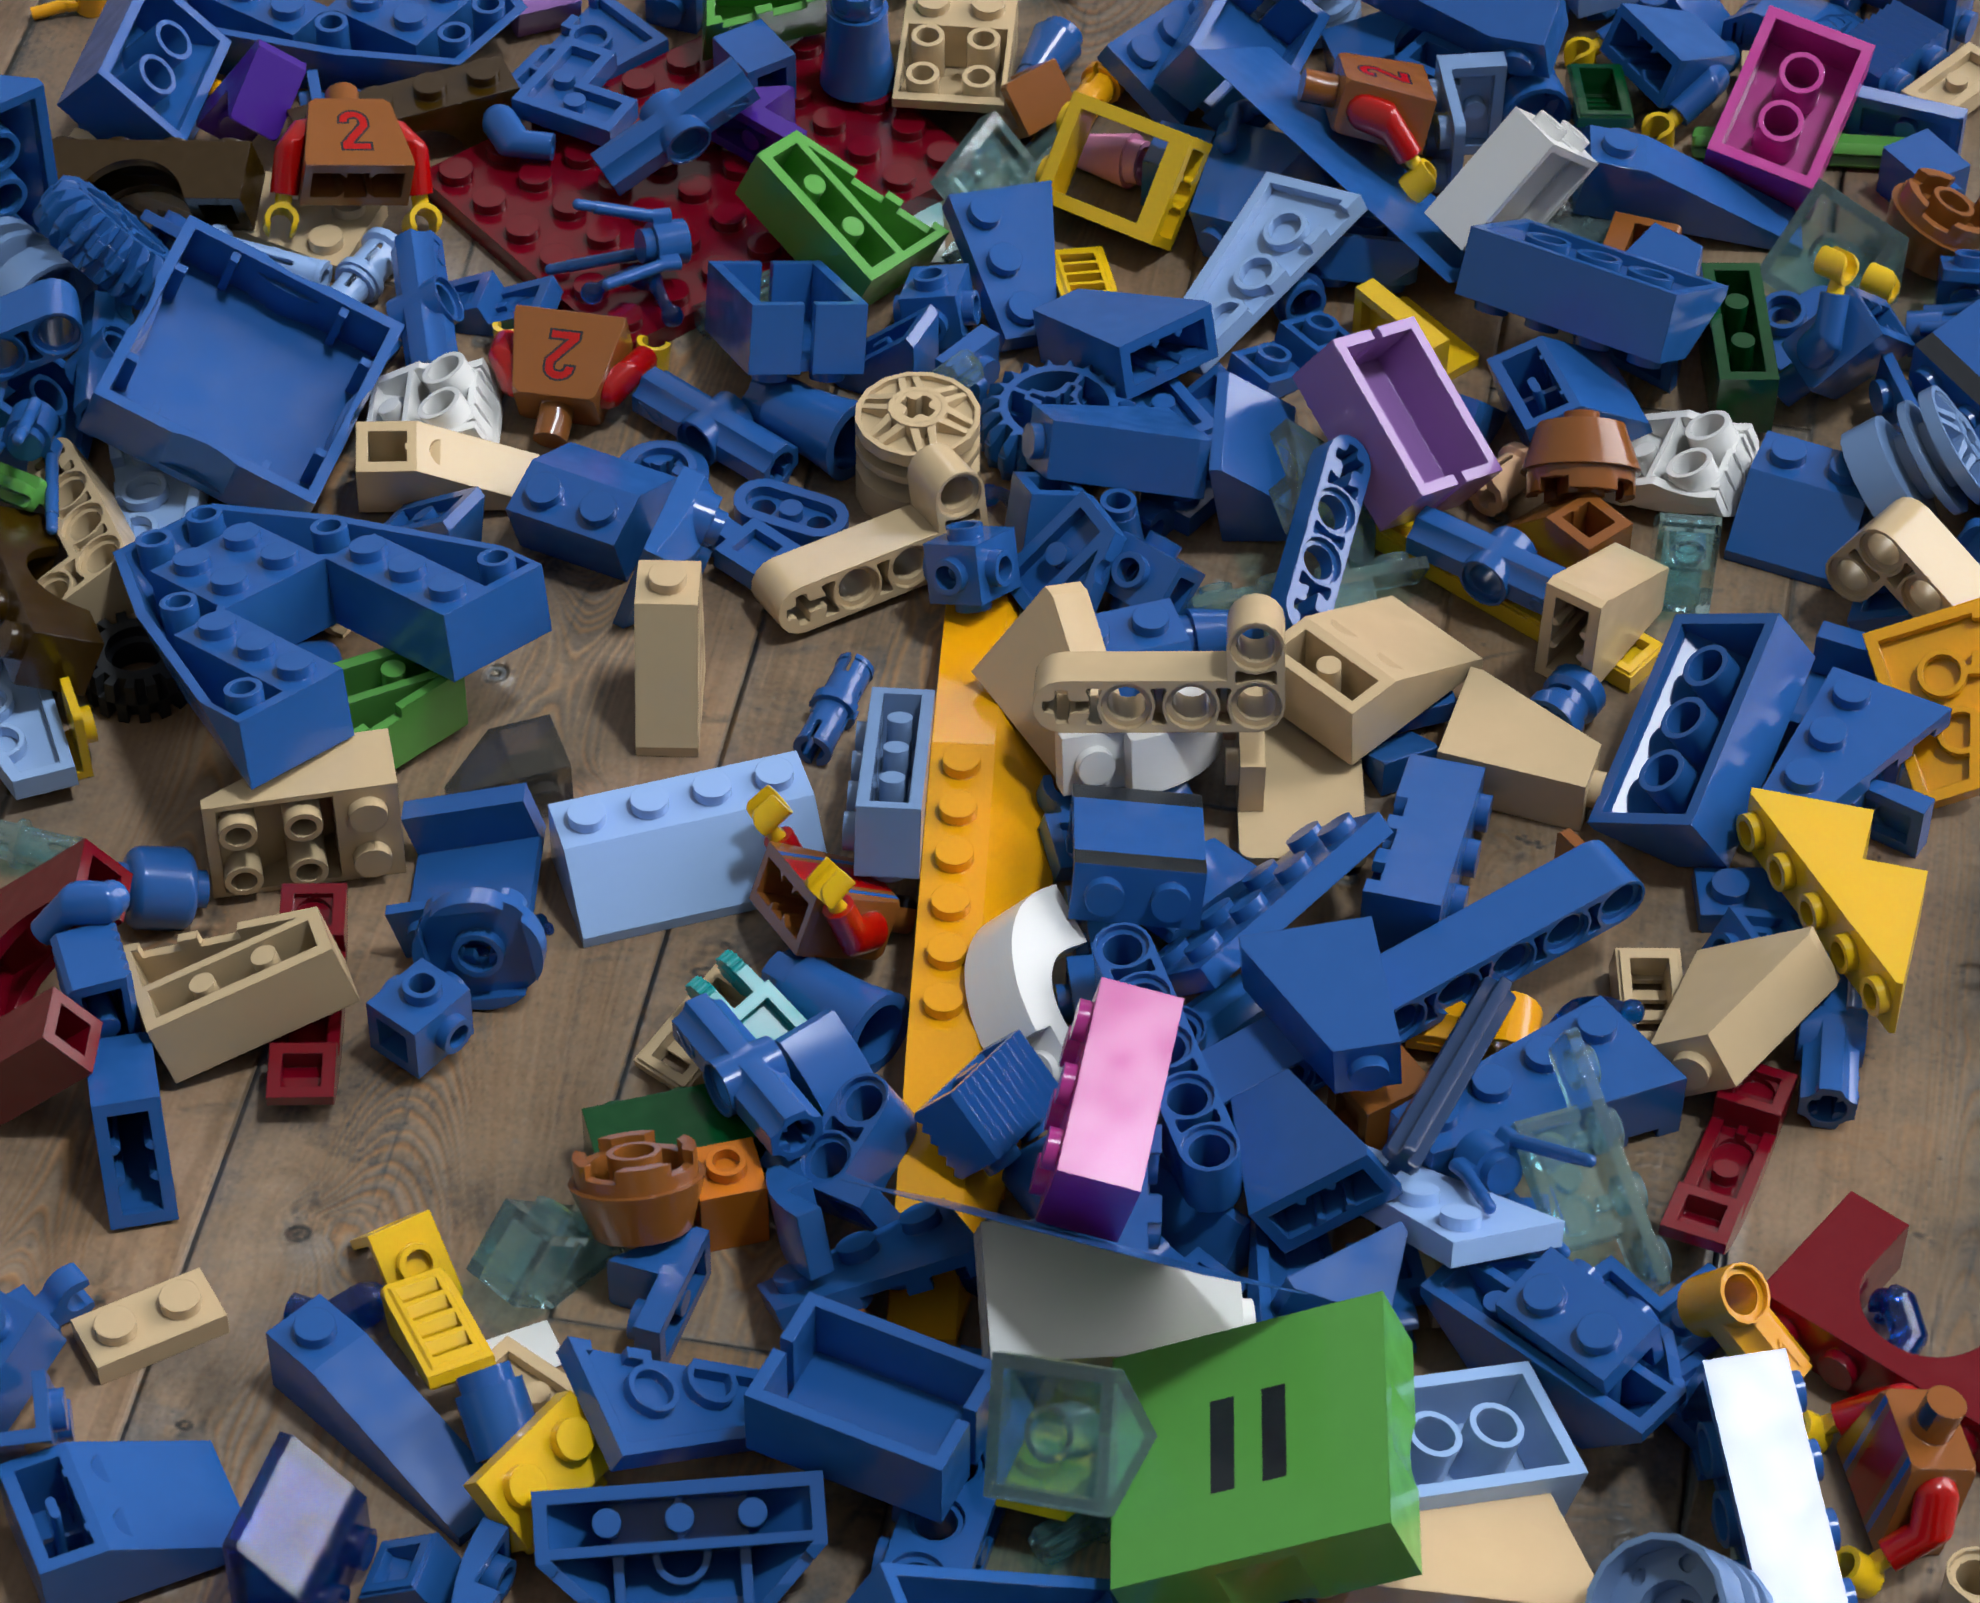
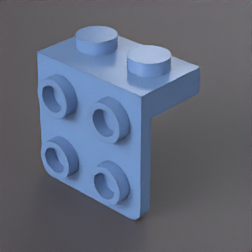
M1504 51L1436 56L1434 79H1429L1437 103L1423 149L1424 157L1432 156L1431 163L1437 171L1436 187L1433 193H1441L1463 168L1464 155L1475 154L1501 124L1507 75V62Z

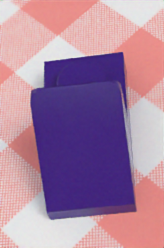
M258 39L205 101L196 120V127L219 139L235 138L241 141L252 142L259 134L275 142L280 136L288 117L287 109H291L306 73V63Z
M792 86L754 87L760 99L711 132V141L752 163L759 152L796 130L807 136V130L795 124V90Z

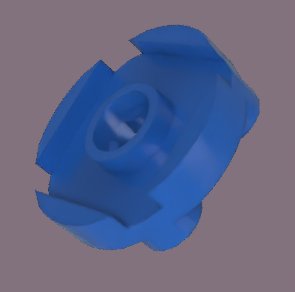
M468 887L449 891L445 894L434 895L427 900L414 934L412 959L414 964L422 957L443 972L449 971L456 974L470 989L472 1009L492 1010L516 1003L526 995L527 987L533 984L536 979L538 981L545 962L547 940L539 919L527 908V900L519 891L507 887L496 890ZM470 941H482L491 946L490 954L487 957H479L475 948H465L463 945L470 943Z

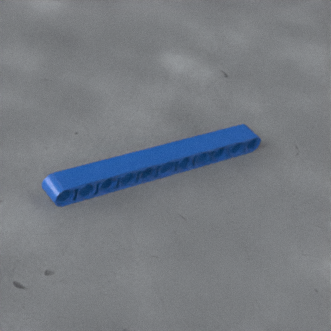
M1591 840L1384 951L1380 955L1401 1044L1442 1022L1445 1015L1448 1014L1444 1010L1445 1008L1460 1001L1468 1004L1479 983L1485 977L1489 976L1498 981L1502 976H1505L1511 982H1514L1620 924L1640 906L1646 891L1644 884L1601 840ZM1268 1016L1259 1019L1201 1051L1234 1128L1230 1098L1286 1069H1289L1312 1092L1327 1085ZM1046 1136L1020 1150L1022 1154L1013 1163L1004 1168L1002 1172L1004 1186L1031 1219L1036 1218L1041 1197L1029 1194V1188L1039 1152L1042 1153ZM1162 1150L1161 1156H1163L1166 1159L1164 1152Z

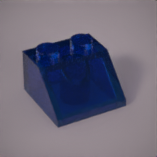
M279 1432L222 1544L231 1603H349L350 1585L357 1570L366 1571L374 1557L378 1533L376 1529L370 1526L367 1496L292 1434Z

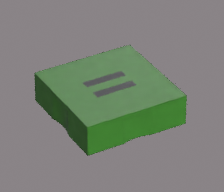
M1383 1290L1113 1359L1110 1590L1119 1603H1279L1303 1598H1325L1422 1575L1419 1490L1413 1477L1410 1459L1411 1441L1416 1424L1413 1343Z

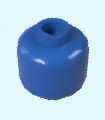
M135 846L126 853L123 862H118L133 874L129 892L130 903L124 917L125 923L132 929L153 931L184 930L192 924L197 908H207L210 896L208 871L198 869L193 854L185 847Z

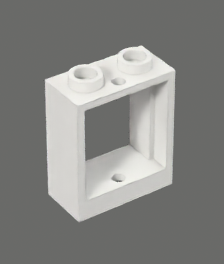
M1515 107L1424 213L1465 252L1470 228L1473 225L1524 218L1546 225L1599 163L1584 150L1590 143L1589 140L1569 122L1563 120L1559 123L1543 110L1534 115Z

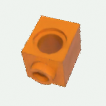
M753 1137L697 1147L698 1161L704 1164L706 1173L694 1224L695 1227L709 1230L710 1252L770 1241L768 1190Z

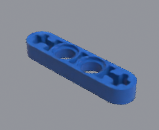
M1339 435L1321 444L1313 450L1309 458L1270 596L1283 609L1285 631L1305 616L1334 609L1371 475L1369 454L1365 447L1352 436ZM1341 472L1344 473L1345 476L1340 478ZM1319 501L1324 502L1331 509L1335 519L1334 529L1326 526L1320 518L1318 511ZM1305 551L1312 553L1318 560L1321 568L1320 579L1314 578L1308 572L1304 562ZM1299 603L1298 608L1295 609L1294 605Z

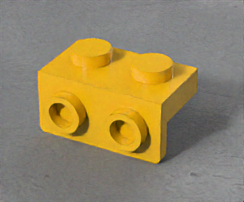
M571 1390L556 1393L463 1487L490 1520L509 1527L511 1553L524 1550L527 1555L535 1553L531 1492L606 1486L607 1480L603 1474L609 1467L577 1397Z

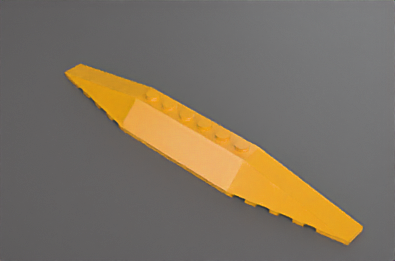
M1010 592L993 600L992 608L983 612L964 614L956 612L955 605L946 604L931 742L903 1086V1101L914 1114L983 1050L972 1023L965 992V961L974 935L987 922L1029 895L1053 885V875L1038 830L1043 815L1047 813L1040 808L1036 799V792L1043 775H1051L1054 787L1058 791L1055 776L972 673L975 666L1020 615L1018 603ZM917 1122V1132L914 1140L898 1165L896 1190L939 1199L944 1198L945 1200L997 1213L1001 1199L1004 1200L1007 1188L1002 1182L1003 1170L990 1177L983 1169L963 1180L954 1177V1168L946 1166V1157L938 1155V1146L930 1143V1135L923 1133V1124ZM1021 1140L1016 1144L1020 1150L1022 1147ZM896 1195L895 1208L901 1214L910 1206L921 1203V1201ZM954 1210L973 1233H975L980 1222L994 1221ZM965 1266L932 1276L934 1289L909 1296L906 1289H889L887 1321L956 1347L977 1284V1277L970 1278Z

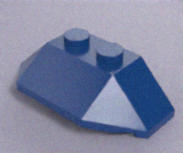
M1527 1253L1451 1269L1443 1264L1420 1285V1296L1467 1368L1529 1361L1572 1443L1581 1449L1642 1443L1686 1401L1687 1390L1685 1381L1682 1378L1674 1332L1661 1322L1660 1331L1664 1357L1655 1366H1651L1640 1359L1604 1395L1497 1318L1495 1303L1542 1255Z
M823 1470L531 1492L535 1566L577 1603H778L828 1544Z

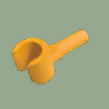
M56 0L30 7L33 21L74 11L87 18H97L100 16L107 0Z

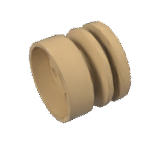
M904 372L884 377L864 391L856 403L855 450L856 498L866 514L876 518L911 504L907 479L908 466L912 457L929 444H947L980 477V405L970 389L953 378L933 372Z

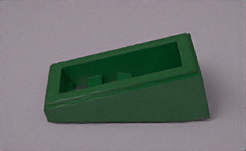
M1570 63V65L1566 66L1564 90L1571 103V117L1577 128H1584L1588 125L1622 129L1634 127V115L1622 65Z

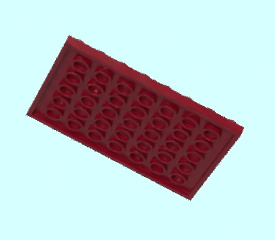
M820 33L803 37L789 47L796 54L797 98L795 99V124L807 130L808 138L857 169L858 172L855 178L884 197L890 191L904 200L900 208L913 216L945 200L948 195L957 194L983 180V162L915 108L892 107L893 91L880 99L863 103L845 102L827 94L819 82L826 39ZM701 35L608 80L602 88L637 99L639 116L642 106L653 94L668 88L682 91L714 68L713 59L702 61ZM528 121L522 122L526 130L555 133L556 146L552 161L502 156L497 152L491 141L487 139L430 167L433 193L428 194L429 201L522 282L550 276L545 272V266L550 263L634 248L635 231L644 228L647 222L575 210L572 206V202L575 199L595 200L645 209L669 207L672 212V219L683 218L691 234L692 255L688 264H682L681 270L662 272L607 291L602 288L603 280L648 263L641 264L636 260L553 275L564 291L557 308L558 310L626 318L633 343L632 350L636 348V339L640 334L648 336V346L660 347L665 342H670L705 324L708 261H760L762 263L760 295L769 291L771 261H796L735 194L752 163L713 141H710L705 152L695 160L681 165L668 162L621 196L617 194L590 155L601 146Z

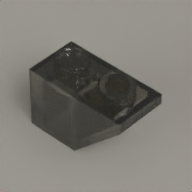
M550 714L488 729L444 787L445 795L526 782L542 818L549 817L548 804L574 799L571 763Z

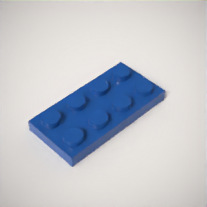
M1347 812L1324 826H1321L1318 821L1305 825L1286 841L1290 850L1277 862L1274 859L1267 860L1243 878L1242 882L1246 889L1233 900L1230 897L1224 898L1204 911L1201 915L1200 924L1202 927L1200 930L1196 931L1188 939L1182 936L1163 947L1158 954L1177 997L1210 991L1219 987L1240 968L1238 936L1286 928L1387 839L1393 831L1380 812L1355 818Z

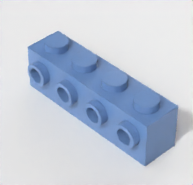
M872 687L867 721H857L855 750L852 752L851 780L848 781L847 807L843 815L842 850L854 851V876H870L874 880L889 883L901 881L904 878L919 879L935 712V690Z

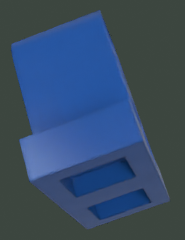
M872 1073L859 1074L846 1081L836 1093L822 1116L823 1134L812 1144L809 1153L788 1162L783 1156H772L766 1149L760 1159L762 1170L765 1173L767 1168L780 1164L812 1180L816 1203L821 1207L822 1211L866 1230L874 1231L899 1219L900 1212L882 1194V1191L841 1181L840 1179L885 1188L914 1140L917 1132V1122L914 1121L913 1111L882 1077Z

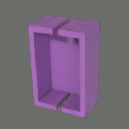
M1414 316L1378 326L1372 332L1370 329L1333 339L1292 376L1328 441L1339 435H1349L1356 438L1369 454L1371 475L1363 502L1380 531L1414 521L1415 517L1426 505L1441 511L1460 506L1503 470Z

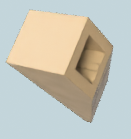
M420 421L356 422V483L359 512H396L403 504L479 486L485 495L484 511L505 510L532 459L540 455Z

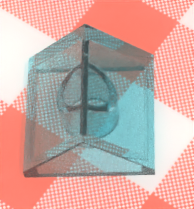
M1819 178L1761 263L1762 280L1777 291H1791L1798 295L1814 286H1828L1830 280L1814 273L1813 269L1818 251L1822 246L1828 245L1832 248L1838 246L1853 253L1859 261V271L1855 279L1848 286H1845V290L1851 286L1859 288L1861 279L1872 262L1891 269L1897 276L1901 289L1909 237ZM1900 290L1896 299L1890 305L1894 304L1899 300Z
M1001 1350L993 1351L983 1497L1104 1518L1113 1517L1157 1438V1434L1123 1369Z

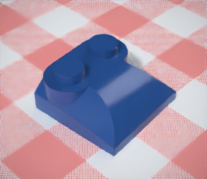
M1367 210L1308 271L1318 276L1322 280L1324 287H1344L1347 285V281L1364 283L1374 278L1390 292L1400 293L1405 290V285H1410L1417 281L1420 257Z
M683 465L639 560L701 561L703 575L713 550L702 545L706 543L713 547L715 546L729 513L718 509L723 497L714 493L706 475ZM638 563L612 623L623 629L634 624V600Z

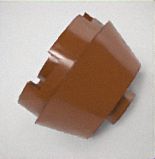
M1919 168L1913 178H1909L1893 188L1882 238L1888 251L1906 268L1923 277L1937 281L1940 255L1954 257L1955 251L1960 249L1980 251V197L1974 204L1965 195L1950 187L1956 179L1954 176L1936 169Z
M1586 409L1568 410L1563 412V417L1540 421L1536 426L1520 470V474L1526 477V498L1538 497V494L1544 492V503L1592 491L1601 499L1605 497V493L1615 492V501L1619 503L1628 502L1636 497V477L1642 474L1625 423L1615 419L1600 417V412Z
M654 1130L629 1131L598 1138L599 1152L586 1157V1152H573V1176L568 1181V1188L593 1238L599 1243L635 1249L674 1240L683 1236L692 1228L706 1173L704 1164L698 1161L696 1141L692 1137L683 1134L677 1138V1145L655 1142Z

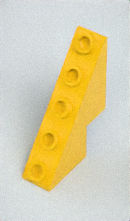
M1751 787L1748 812L1740 814L1736 820V831L1740 844L1744 850L1752 852L1767 872L1772 887L1777 892H1782L1798 913L1802 926L1804 928L1813 926L1823 947L1829 954L1836 971L1844 974L1861 996L1866 1011L1871 1016H1876L1888 1033L1895 1034L1919 927L1928 871L1866 859L1874 814L1873 809Z

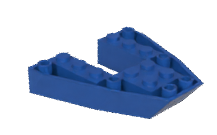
M184 0L232 41L217 74L228 75L254 43L261 39L306 63V70L317 69L321 90H326L331 85L340 82L351 83L357 89L381 86L416 77L425 72H435L459 66L528 8L522 0H335L328 7L313 0ZM306 73L300 85V88L308 89Z
M212 503L190 509L185 517L161 529L145 531L138 535L134 542L113 552L139 622L185 699L251 790L354 736L343 668L296 644L335 624H339L456 682L552 631L542 564L501 545L344 516Z

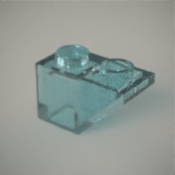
M1658 513L1655 515L1649 558L1669 567L1662 611L1709 614L1722 530V517Z
M538 1196L535 1201L505 1198L466 1270L513 1307L553 1309L607 1267L609 1259L623 1253L626 1247L609 1246L596 1241L576 1202L573 1205L560 1204L544 1196Z

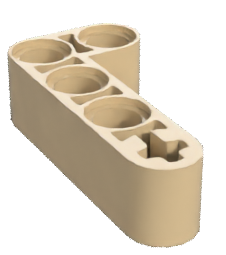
M59 437L57 439L62 442L63 449L59 458V517L57 534L69 557L41 576L37 582L55 596L89 610L96 626L104 618L111 624L117 623L116 613L126 611L128 617L134 612L113 552L134 542L136 537L103 476L68 438ZM40 457L34 461H29L27 472L45 480V459Z
M934 443L923 447L912 457L908 466L907 479L911 504L769 559L756 570L752 579L751 590L754 597L784 630L789 633L799 634L927 585V580L923 574L924 543L945 534L946 526L954 522L978 520L983 523V526H989L982 479L947 444Z
M1901 497L1895 500L1835 552L1825 566L1828 582L1843 598L1854 602H1861L1868 599L1885 585L1913 618L1980 598V564L1926 505L1912 497Z
M1248 594L1237 599L1230 607L1227 616L1226 651H1083L1052 653L1042 659L1036 668L1032 704L1034 717L1041 726L1059 733L1261 732L1269 730L1279 723L1285 710V616L1283 609L1275 599L1264 594ZM1257 628L1263 629L1270 634L1261 639H1251L1242 633L1249 629ZM1258 686L1270 692L1256 697L1250 696L1243 691L1249 687ZM1130 687L1138 690L1140 693L1136 696L1125 697L1118 695L1114 691L1118 688ZM1185 687H1197L1205 692L1199 696L1190 697L1178 691ZM1091 689H1098V695H1091ZM1064 690L1067 691V694H1059L1057 691Z

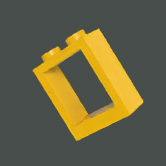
M1074 90L1071 100L1063 105L1056 120V139L1050 154L1041 160L1037 168L1035 182L1052 180L1053 206L1171 252L1213 144ZM1097 115L1168 142L1137 223L1066 195Z

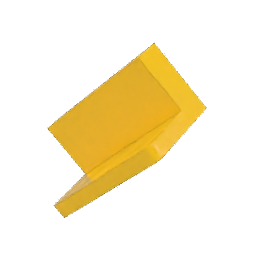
M1374 278L1355 287L1352 331L1354 333L1370 329L1372 332L1378 326L1414 316L1450 380L1478 366L1479 353L1409 297L1403 296L1398 298Z

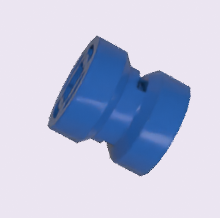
M1566 663L1558 666L1544 682L1543 689L1536 691L1530 700L1583 732L1584 724L1591 723L1604 708L1606 694L1598 678L1589 670L1576 664Z

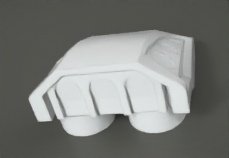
M449 352L436 358L431 363H421L418 361L380 376L370 395L367 421H420L500 444L503 406L495 376L485 360L481 358L468 362L461 352Z
M1690 409L1645 414L1651 425L1652 433L1631 441L1642 472L1640 476L1636 477V497L1631 501L1619 503L1615 501V492L1605 493L1603 500L1620 506L1633 505L1666 513L1735 517L1750 466L1759 450V440L1752 423H1733L1730 415L1721 410L1709 411L1703 414Z

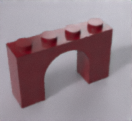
M86 838L0 889V1126L93 1074L103 1022L54 986L33 998L40 985L56 965L52 946L41 943L31 931V922L60 890L71 882L116 880L121 882L130 892L133 874ZM125 912L114 922L117 926L124 922ZM73 926L70 930L76 929V928L82 927V926Z
M1850 1191L1767 1280L1771 1295L1770 1309L1810 1357L1809 1363L1813 1366L1810 1370L1820 1375L1825 1382L1836 1389L1844 1390L1854 1396L1874 1388L1904 1382L1922 1390H1929L1936 1385H1944L1958 1391L1967 1403V1412L1960 1424L1976 1463V1472L1980 1473V1346L1961 1355L1927 1357L1907 1352L1892 1345L1872 1328L1863 1313V1309L1900 1269L1909 1225Z

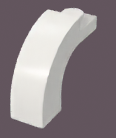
M1185 687L1178 692L1185 696L1194 697L1203 694L1205 691L1197 687ZM1055 732L1056 785L1063 796L1072 795L1073 784L1117 788L1125 786L1128 789L1164 791L1189 781L1208 768L1220 752L1223 732Z
M1056 884L1034 892L987 922L977 931L966 955L964 978L969 1013L982 1048H986L1019 1029L1059 1083L1063 1067H1059V1060L1068 1026L1055 999L1052 970L1054 962L1080 947L1087 940L1076 920L1068 919V905Z

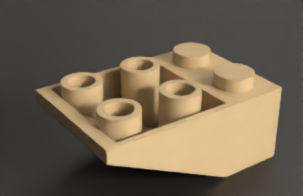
M906 0L892 95V107L1004 114L1007 103L1001 93V86L1011 81L1010 77L1014 75L1018 47V0Z
M1393 595L1308 615L1285 631V710L1283 717L1352 766L1465 681L1470 667L1481 669L1483 667V658ZM1262 687L1263 695L1270 692L1269 690Z
M388 728L355 732L354 736L253 790L242 778L200 800L214 899L281 890L282 883H332L407 872L398 783Z

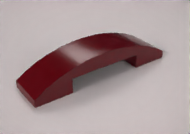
M282 883L279 914L317 906L347 964V883ZM345 1008L273 1040V1043H270L266 1086L267 1106L335 1105L342 1058Z
M1759 1064L1737 1087L1718 1090L1710 1122L1684 1181H1679L1661 1220L1658 1231L1659 1235L1723 1255L1728 1252L1748 1215L1767 1169L1796 1087L1797 1074Z

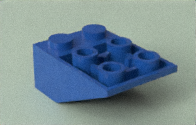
M211 1440L63 1442L0 1464V1489L6 1518L40 1603H118L258 1553L257 1544Z

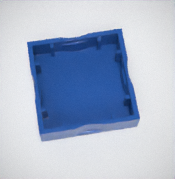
M189 214L155 277L135 322L127 329L96 386L78 429L228 505L311 513L405 325L330 286L307 280L292 273L271 259L266 253Z

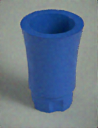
M828 0L826 5L827 28L825 50L819 75L821 87L830 96L845 102L863 103L884 97L893 90L896 74L890 46L887 1Z
M787 377V381L782 383H763L751 380L748 390L742 397V401L749 408L755 423L797 446L799 455L814 463L833 479L844 481L856 474L855 410L858 400L841 397L814 388L792 377Z
M791 949L777 951L762 969L761 979L764 982L769 980L806 1020L827 1008L834 1010L860 1048L873 1073L878 1072L885 1066L900 1048L908 1029L910 1005L904 995L861 980L838 969L820 957L796 956Z

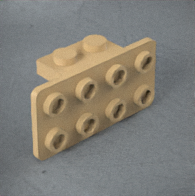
M1258 686L1249 687L1243 691L1250 696L1257 697L1263 695L1262 687ZM1282 717L1276 726L1266 731L1223 732V740H1234V747H1225L1224 781L1225 785L1236 786L1238 854L1256 866L1270 859H1274L1277 862L1290 850L1286 841L1299 829L1313 821H1318L1321 826H1324L1347 812L1353 818L1365 815L1362 758L1351 766L1285 717ZM1367 856L1354 868L1363 866L1367 861Z

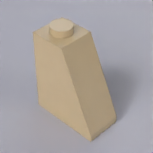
M1615 542L1553 575L1546 583L1534 671L1548 678L1558 666L1566 663L1576 664L1589 670L1601 683L1662 612L1669 567Z
M638 560L634 600L636 756L699 757L706 673L701 561Z
M1080 581L1045 586L972 670V673L1055 777V732L1041 726L1034 717L1032 709L1036 668L1042 659L1052 653L1106 651L1088 590ZM1091 689V695H1098V689ZM1116 689L1114 692L1120 695L1119 689ZM1064 690L1057 691L1059 694H1067V691Z
M1470 667L1438 748L1437 758L1486 767L1483 794L1494 796L1493 811L1558 827L1571 828L1580 832L1589 807H1594L1608 774L1598 770L1602 744L1486 671Z
M1813 926L1697 950L1651 1044L1687 1077L1684 1097L1737 1087L1837 987L1840 976Z

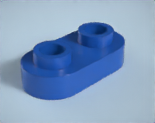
M768 478L754 479L741 485L734 494L735 522L743 526L755 516L800 545V547L849 528V512L841 501L778 480Z

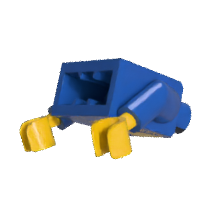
M1621 3L1613 21L1596 31L1597 37L1593 40L1587 37H1574L1568 40L1564 47L1565 68L1570 63L1597 64L1596 56L1603 53L1613 64L1622 65L1624 74L1659 108H1668V113L1652 112L1646 115L1642 122L1641 134L1651 138L1658 137L1657 141L1671 148H1674L1675 128L1680 124L1685 126L1690 124L1724 93L1730 81L1729 73L1736 70L1740 61V52L1736 43L1724 41L1697 15L1689 11L1631 3Z
M1825 245L1820 248L1814 261V273L1830 281L1827 291H1820L1817 313L1782 342V348L1791 360L1790 364L1778 372L1780 381L1777 396L1788 407L1792 406L1811 391L1834 400L1840 398L1876 375L1881 354L1893 352L1896 360H1899L1914 349L1915 343L1890 307V304L1896 299L1900 290V282L1891 269L1872 262L1867 267L1859 288L1851 286L1845 290V286H1848L1855 279L1859 271L1860 264L1857 257L1838 246L1832 248Z

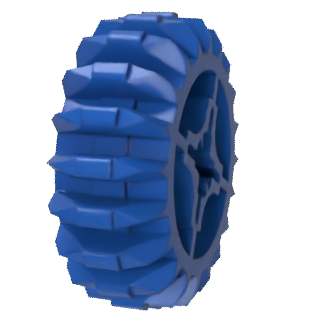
M63 175L55 185L51 184L40 197L41 200L33 210L34 213L32 215L35 225L39 228L40 233L49 240V244L56 248L63 255V258L71 262L79 272L90 278L95 285H99L112 297L120 299L125 305L141 310L155 277L170 250L165 246V242L152 232V229L145 226L136 215L130 213L120 202H116L105 191H100L91 182H85L80 177Z
M1047 358L1044 366L1036 368L1024 362L1020 374L1005 371L1002 382L990 384L989 393L986 395V398L982 399V407L980 408L981 451L985 452L988 467L999 469L1002 480L1009 481L1012 480L1013 471L1037 472L1026 462L1022 450V434L1025 425L1031 423L1033 404L1135 406V402L1131 401V399L1120 398L1118 386L1109 385L1104 374H1094L1091 364L1082 369L1075 367L1072 358L1066 365H1054ZM1080 484L1084 489L1090 492L1093 491L1095 486Z

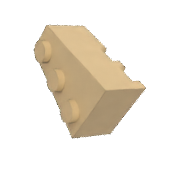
M317 906L237 922V932L202 939L200 933L196 930L178 934V944L143 951L139 942L123 945L129 969L132 973L136 1000L146 1032L175 1083L207 1071L214 1066L360 1001L346 961Z

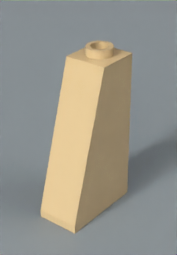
M1551 1493L1420 1511L1422 1575L1330 1597L1314 1598L1318 1603H1586L1587 1588L1594 1574Z

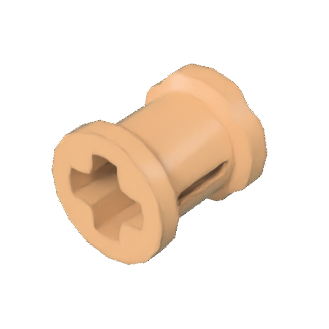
M1514 441L1500 449L1496 459L1503 470L1469 498L1476 510L1486 516L1494 517L1508 507L1509 500L1521 492L1526 493V477L1520 474V470L1528 451L1527 446Z

